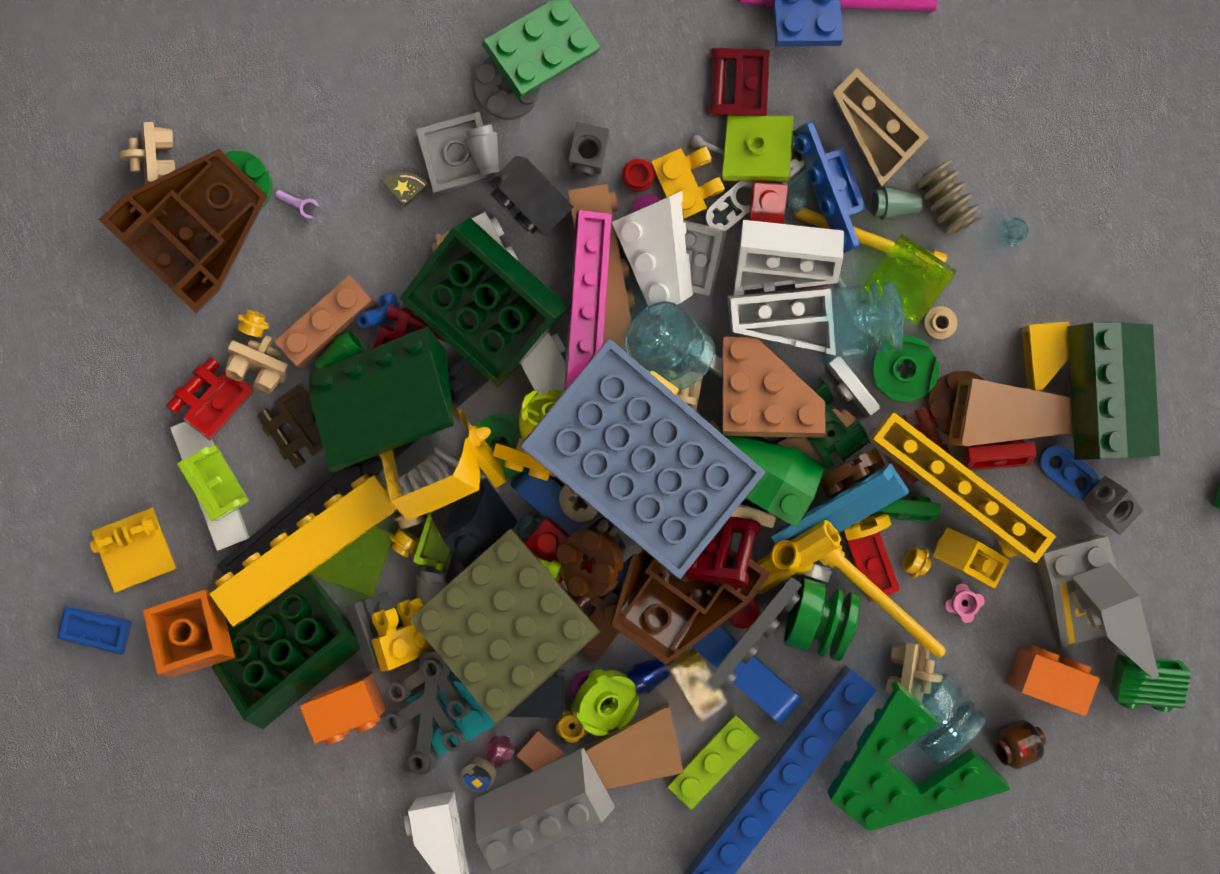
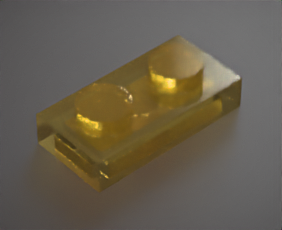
M694 648L666 667L693 714L700 722L728 704L720 689L714 693L704 685L711 673L700 654Z

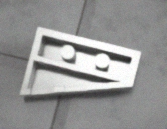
M682 191L612 222L651 314L677 305L693 295L689 254L686 253L685 233L687 232L686 223H683Z
M743 220L736 265L734 296L744 295V290L764 288V292L775 291V286L795 284L796 288L838 283L843 261L844 231Z

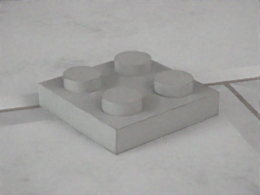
M480 112L416 129L434 195L490 180L497 175V172L480 176L479 169L465 139H468L466 130L483 126Z

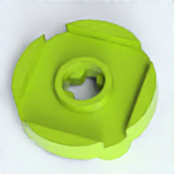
M596 669L589 674L588 680L578 690L575 700L571 705L572 713L587 732L597 736L608 735V730H612L615 727H618L620 730L635 715L639 704V698L636 696L635 690L637 688L620 671ZM610 698L611 703L609 705H604L601 708L602 702L605 699Z

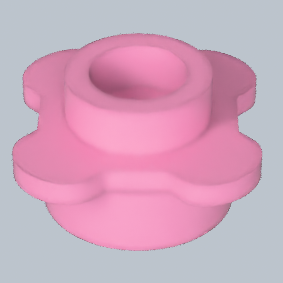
M961 583L955 587V593L952 598L946 600L945 609L950 613L955 612L963 622L970 623L974 620V615L979 611L980 607L984 605L985 600L981 594H975L969 590L968 585ZM963 600H967L968 604L966 606L962 605Z

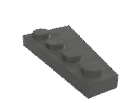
M790 577L777 591L778 594L765 606L757 620L750 625L738 640L736 646L729 651L706 680L704 685L715 693L719 688L726 691L738 676L733 672L741 661L747 664L759 650L754 644L762 634L768 638L780 624L775 618L783 608L789 612L798 602L801 596L796 592L802 586L798 581Z

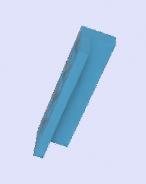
M889 463L806 511L797 528L789 523L781 525L772 535V539L775 544L782 540L791 541L823 520L830 521L839 533L907 495L909 490L892 463Z

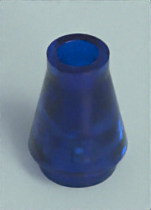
M656 658L632 665L633 669L626 673L628 678L635 684V690L639 696L643 693L648 695L669 676L677 672L678 668L674 660L665 665Z

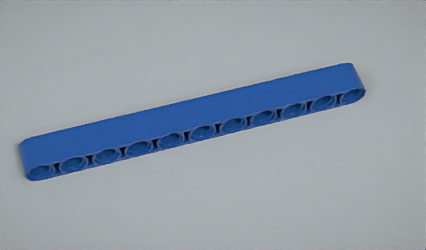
M526 467L511 484V487L543 516L546 518L549 516L569 535H572L587 522L572 520L564 514L559 502L563 486L550 475L548 481L528 475L530 468ZM622 539L617 542L619 547L624 545ZM631 556L623 563L622 571L618 572L616 580L622 585ZM719 625L692 647L717 668L738 641ZM755 656L747 664L741 661L733 670L738 675L733 683L780 724L784 722L803 700Z

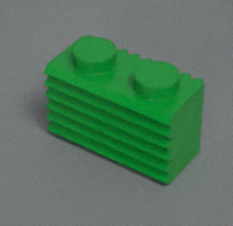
M1118 654L1116 656L1110 692L1117 703L1129 709H1137L1139 705H1149L1162 712H1170L1172 708L1184 709L1191 672L1181 660L1155 658L1159 677L1152 679L1127 655Z

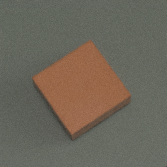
M538 729L516 756L534 771L556 761L563 753V750Z

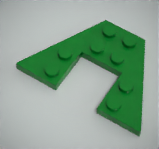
M895 680L892 683L893 691L883 708L876 709L874 720L866 726L856 742L858 749L850 761L846 760L840 769V775L833 780L827 792L830 800L867 831H873L1010 790L1006 779L972 748L962 753L918 785L894 766L888 759L938 725L934 714Z

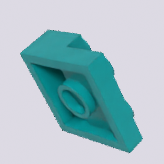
M450 672L449 677L460 695L470 704V712L467 716L460 720L452 719L457 729L464 733L468 742L495 726L496 723L457 676ZM425 688L406 699L408 704L423 696ZM439 688L438 699L447 711V706L450 702ZM455 704L456 710L459 713H462L461 706ZM421 713L416 716V718L418 719L419 723H420ZM434 719L431 743L440 757L449 750L442 743L444 733ZM451 735V741L457 745L456 737Z

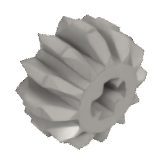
M435 453L425 455L398 475L402 496L451 476L444 460L440 459Z

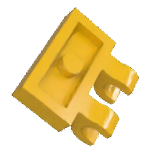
M707 147L701 148L686 157L682 148L651 161L666 198L682 191L683 220L706 211L707 206L704 201L725 192L720 177L698 187L691 172L712 162Z
M420 598L397 603V611L404 625L398 629L396 627L399 618L395 608L386 611L380 610L371 614L372 622L379 636L371 639L381 672L392 670L434 650L409 620L423 607Z

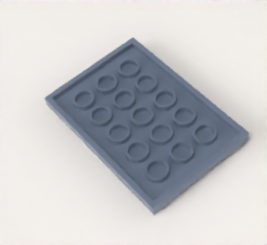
M610 338L603 343L519 446L678 579L682 578L766 473L765 470Z

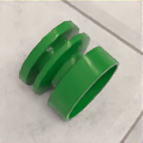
M803 578L800 582L802 586L796 592L801 598L788 615L784 633V645L807 651L815 638L818 639L817 654L824 657L830 647V658L840 662L848 646L851 644L857 629L860 595L849 592L843 602L844 591L836 588L830 600L827 601L825 600V584Z

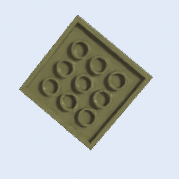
M512 529L508 530L409 619L495 723L503 720L600 633V630Z

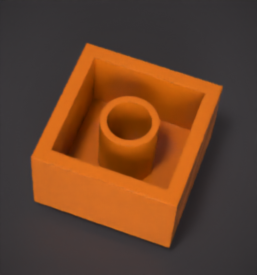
M202 590L143 610L157 675L175 678L235 658L225 615L210 596L211 591Z
M1034 645L1031 646L1030 651L1020 647L1006 684L1021 693L1086 716L1100 680L1099 677L1090 674L1092 667L1064 656L1061 662H1059L1060 655Z
M373 673L312 696L300 705L314 744L325 741L326 746L344 739L345 735L349 734L353 728H356L357 732L360 733L376 726V722L381 720L380 716L387 709Z

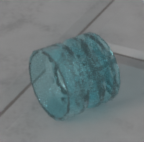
M894 281L884 282V297H881L878 284L872 283L869 290V299L865 300L859 286L835 289L836 325L844 357L868 354L869 339L872 338L875 340L879 353L886 352V337L888 336L893 351L903 349L905 331L904 309Z
M668 301L654 303L642 310L632 321L626 332L624 344L626 353L647 371L653 370L679 390L690 387L703 377L713 361L715 351L712 337L678 305Z
M946 673L941 674L943 675L942 682H932L931 693H924L922 704L934 714L938 725L921 736L918 746L923 751L928 750L927 756L935 764L947 760L963 749L978 734L986 722V716L981 710H974L975 704L972 700L967 699L957 703L962 696L963 690Z

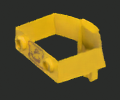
M452 405L453 417L468 430L469 435L465 439L462 456L452 476L402 496L393 449L379 454L382 458L388 486L384 490L385 498L392 508L396 507L407 521L444 507L478 491L480 468L496 488L506 482L500 458L492 456L493 450L485 442V439L490 436L491 430L488 427L477 428L475 425L472 426L468 422L463 409L458 411Z

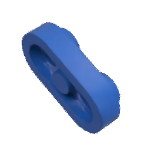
M1048 446L1041 451L1038 457L1040 471L1074 499L1083 500L1100 482L1097 473L1082 460H1074V453L1064 446ZM1052 456H1056L1059 459V465L1056 468L1051 467L1049 463ZM1078 477L1084 480V486L1081 489L1075 486V480Z

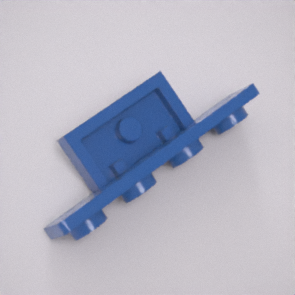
M807 122L793 131L794 144L803 158L807 179L814 187L818 198L819 210L825 216L829 229L844 231V254L860 246L850 216L867 209L844 149L841 148L825 154L813 122Z

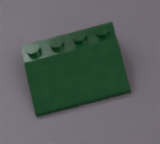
M470 217L453 226L399 298L497 388L505 382L570 308Z
M1101 322L1068 326L1074 460L1160 456L1153 324Z
M428 326L309 374L310 402L328 468L331 472L338 471L454 426L446 350Z
M309 573L240 624L232 626L228 621L227 626L235 658L212 665L211 667L243 720L264 729L358 652L360 647L351 622L314 576Z

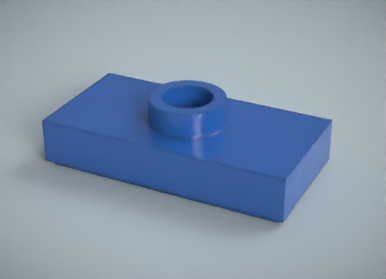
M68 605L64 608L57 639L117 654H124L132 621Z

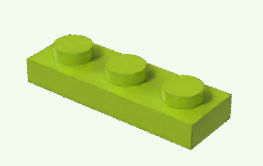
M734 713L683 767L684 773L677 774L667 784V787L692 810L760 737Z

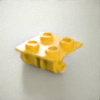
M153 507L91 531L94 540L90 541V547L93 553L99 552L114 593L177 569Z

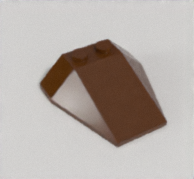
M217 149L123 195L99 220L197 313L220 291L268 196L220 149Z
M730 548L725 568L734 569L737 553ZM642 550L638 555L633 554L630 558L611 626L667 665L750 603L771 573L750 559L747 569L749 580L745 588H736L725 583L688 579L686 573L681 579H678L647 552Z

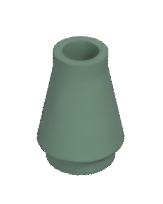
M881 187L880 190L872 192L871 213L873 216H879L881 220L912 213L919 214L922 209L921 194Z

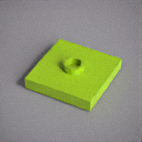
M728 116L723 180L790 182L794 116Z

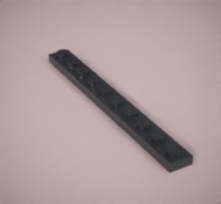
M465 358L448 371L452 405L458 408L489 382ZM420 439L394 448V459L396 460ZM376 455L335 472L329 470L217 565L224 575L232 572L235 576L244 569L241 563L256 552H259L261 556L272 549L269 545L272 540L284 532L288 536L299 529L296 524L312 512L315 516H318L326 510L323 504L333 496L340 493L344 497L354 490L351 484L366 473L369 477H372L383 471L382 458Z

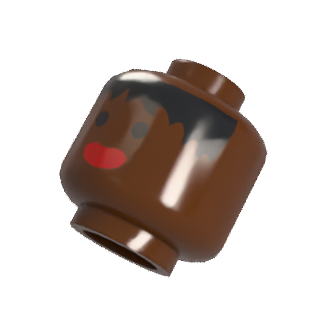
M1021 720L1000 729L996 735L993 747L997 758L1002 764L1014 769H1020L1042 759L1046 738L1039 727L1033 726L1028 721Z

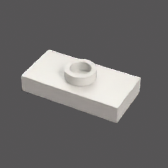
M835 357L825 365L839 382L836 388L847 402L853 400L865 416H871L880 409L879 404L841 357Z

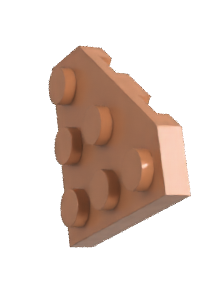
M723 337L722 435L824 438L826 433L825 401L757 337Z

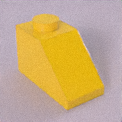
M1069 322L1034 324L1021 328L1027 389L1042 391L1069 359Z
M949 527L946 528L943 536L938 540L936 550L932 556L993 589L998 585L1010 561L978 540Z

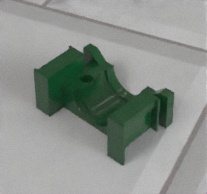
M819 377L822 385L815 389L814 392L825 401L826 433L824 438H805L829 469L833 466L830 455L835 451L845 463L847 458L868 443L871 444L865 428L858 420L846 427L828 406L834 398L826 382Z

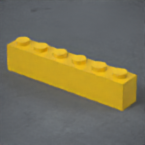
M887 413L870 435V442L1026 562L1037 563L1056 538L1048 529L896 413Z
M367 473L351 484L354 490L344 497L340 493L333 496L323 504L326 508L325 511L318 516H315L313 512L296 524L299 528L290 536L286 532L279 535L269 543L272 548L262 556L259 552H256L241 563L244 569L235 576L232 572H229L214 583L217 589L212 591L210 596L232 626H236L398 510L396 507L392 508L388 504L384 495V490L388 487L379 475L369 477Z

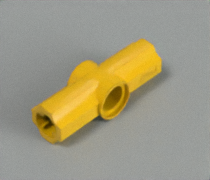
M823 520L791 541H779L774 545L770 554L757 561L758 565L771 573L757 594L767 592L795 574H806L811 570L814 562L839 548L840 541L842 540L838 530L833 527L831 522Z

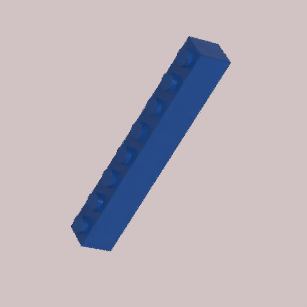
M845 665L689 865L684 874H735L872 698L877 689Z

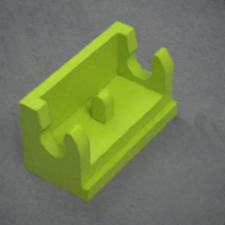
M213 445L210 448L207 446L177 463L211 521L220 520L250 502L217 445Z
M436 509L428 513L413 562L421 565H430L438 570H448L453 552L443 541L431 517V514L438 510Z

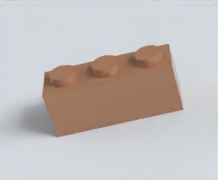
M348 275L274 342L296 367L304 369L331 344L339 333L343 334L356 323V316L359 313L369 311L377 303L352 276Z

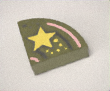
M407 172L395 173L382 180L405 207L429 186V183L422 177Z

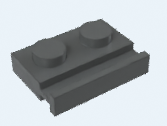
M388 591L346 607L367 670L379 667L371 639L379 636L372 622L371 614L380 610L386 611L394 608Z

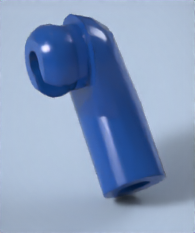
M392 292L381 295L379 297L381 307L359 313L356 316L357 325L362 329L381 325L389 318L386 317L389 306L393 305L400 308V303H397L396 294Z

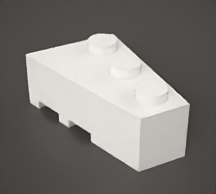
M823 286L727 296L729 324L733 332L836 355L830 288Z

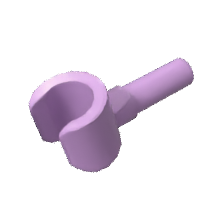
M280 190L275 194L276 198L299 209L305 219H314L311 215L305 214L303 209L309 203L319 208L315 200H301Z

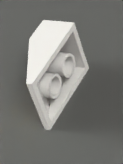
M455 791L416 798L410 809H408V815L404 816L407 836H413L414 846L435 874H469Z

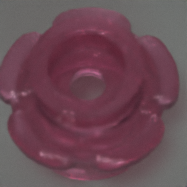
M505 735L502 737L493 736L489 742L486 759L488 762L495 763L496 768H501L504 763H509L513 757L514 745L510 743V738Z

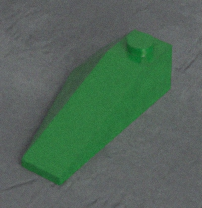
M725 436L766 471L746 496V499L797 528L814 499L826 465L796 448L737 436Z

